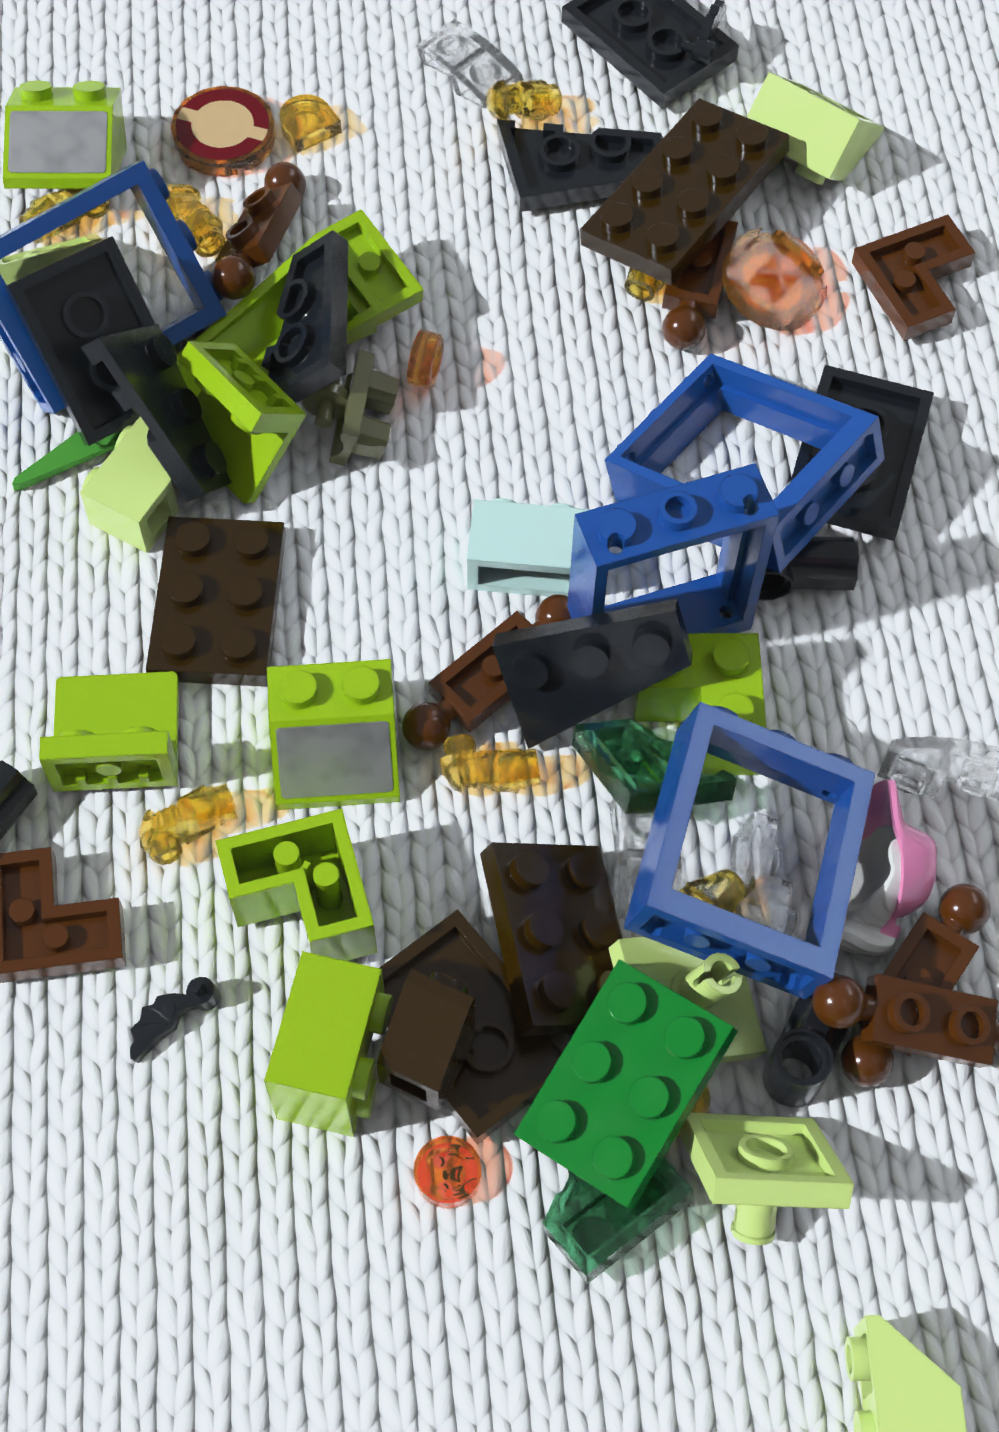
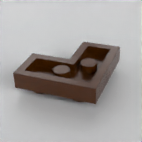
M949 214L856 247L851 263L902 339L906 341L952 323L956 309L936 279L971 267L976 252Z
M52 847L0 853V983L127 967L123 906L119 897L58 905L56 856Z

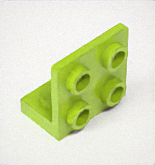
M188 341L178 361L195 377L194 382L201 390L197 397L202 408L201 417L212 441L219 446L225 456L226 471L232 482L227 487L242 503H255L307 414L235 343Z
M169 671L59 677L56 680L54 735L40 737L39 761L53 792L178 786L179 679L177 673Z

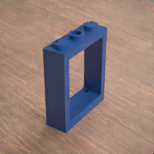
M144 160L128 165L0 235V259L122 192L131 189L195 307L194 310L162 327V333L175 345L227 315L220 303L224 298L215 291L212 285L211 272L209 270L203 271L193 252L197 250V243L191 230L181 219L176 221L166 202L170 198V194L163 178L156 169H148ZM0 274V339L42 411L55 414L66 407L4 287L6 283Z
M710 353L604 460L616 501L619 502L683 484L661 473L722 411L819 448L821 450L773 500L780 515L766 568L781 573L885 460L879 416ZM723 537L708 542L721 547Z
M756 463L575 514L567 603L571 619L677 598L687 634L740 633L750 630L780 515ZM723 537L716 574L604 606L608 570ZM611 547H619L622 550V552L615 554L610 552L608 549ZM727 611L731 613L732 617L724 618L719 613Z
M700 701L676 731L623 929L702 960H705L714 953H725L733 957L739 964L740 969L736 970V973L804 1000L813 994L817 986L827 984L834 977L876 773L855 765L849 758L843 755L825 753L796 741L789 733L780 730H769L738 717L735 712L728 708L710 706ZM706 753L834 804L805 941L671 889Z

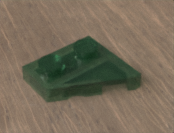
M630 718L576 724L572 746L625 814H648L655 811L673 742L661 739L652 730ZM724 769L715 775L708 776L701 773L693 805L731 801L737 779L733 774Z
M664 1157L636 1206L631 1210L568 1170L569 1178L563 1190L556 1194L543 1221V1228L545 1234L588 1285L694 1200L693 1189Z

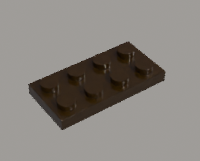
M699 98L580 228L581 246L672 286L789 151V134Z

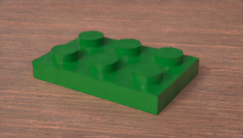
M619 959L514 1135L624 1207L633 1210L731 1045L738 1030Z

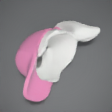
M893 779L882 780L873 785L840 943V949L863 956H883L895 948L901 931L900 926L903 917L914 912L927 901L936 881V843L927 833L905 823L896 782Z

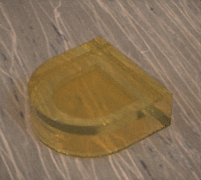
M310 94L294 96L288 99L280 109L279 116L282 134L297 154L342 133L340 118L328 103L318 96Z

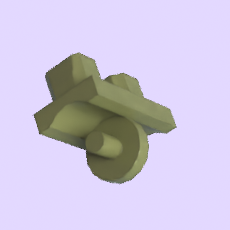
M361 349L358 350L353 372L347 375L344 387L339 385V378L334 383L328 384L302 400L304 408L315 416L314 423L317 427L329 428L332 420H337L329 462L345 466L351 453L380 459L387 446L391 429L390 423L364 416L363 413L364 408L389 415L395 403L400 379L373 370L374 353Z

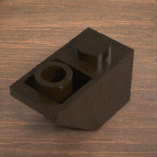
M411 969L405 980L376 1062L380 1084L440 1111L475 1042V997L468 995L469 991L463 983L441 972H432L429 977L417 970Z

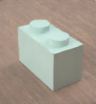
M496 498L493 500L474 499L467 551V590L544 597L555 594L568 596L574 515L591 509L575 508L564 503H555L549 506L517 503L507 498Z

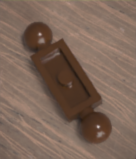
M279 162L270 167L264 178V187L257 189L243 202L245 209L240 218L226 232L225 237L227 241L216 258V264L211 273L212 285L215 291L223 298L239 300L249 295L256 281L254 268L270 262L303 201L302 196L306 189L305 176L295 164Z
M733 216L672 286L666 284L662 308L671 311L668 312L663 320L662 333L666 342L675 349L690 350L699 345L706 333L704 317L716 318L726 278V269L737 233L738 222L730 221Z
M555 594L545 598L537 607L533 624L516 611L429 681V694L437 702L417 703L406 712L402 721V731L407 742L419 750H434L443 745L449 737L451 730L450 722L454 719L471 733L510 700V696L492 647L495 635L497 633L571 619L567 607L568 596Z
M956 884L948 888L941 896L938 905L941 922L922 912L882 975L953 990L980 947L963 937V935L973 934L981 930L990 917V902L985 893L971 884ZM859 1020L857 1023L862 1026V1020ZM861 1034L851 1038L842 1049L840 1057L842 1070L845 1076L858 1086H878L885 1082L892 1073L894 1067L893 1052L891 1049L860 1043ZM903 1052V1053H905L906 1055H908L909 1057L911 1056L910 1053Z
M882 974L866 978L865 992L857 981L845 975H834L831 981L817 986L813 992V1011L817 1018L826 1026L834 1029H846L862 1020L860 1043L977 1068L993 1066L994 1053L999 1058V1021L996 1022L998 1000Z

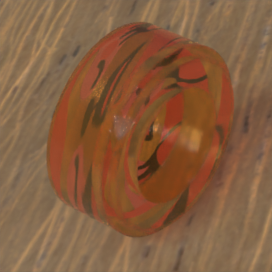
M423 329L418 331L408 362V384L427 389L434 385L440 370L444 350V339L441 334Z
M441 1136L427 1142L418 1152L414 1162L415 1184L420 1195L431 1205L443 1209L457 1208L469 1202L479 1189L482 1172L481 1161L477 1151L467 1141L455 1136Z

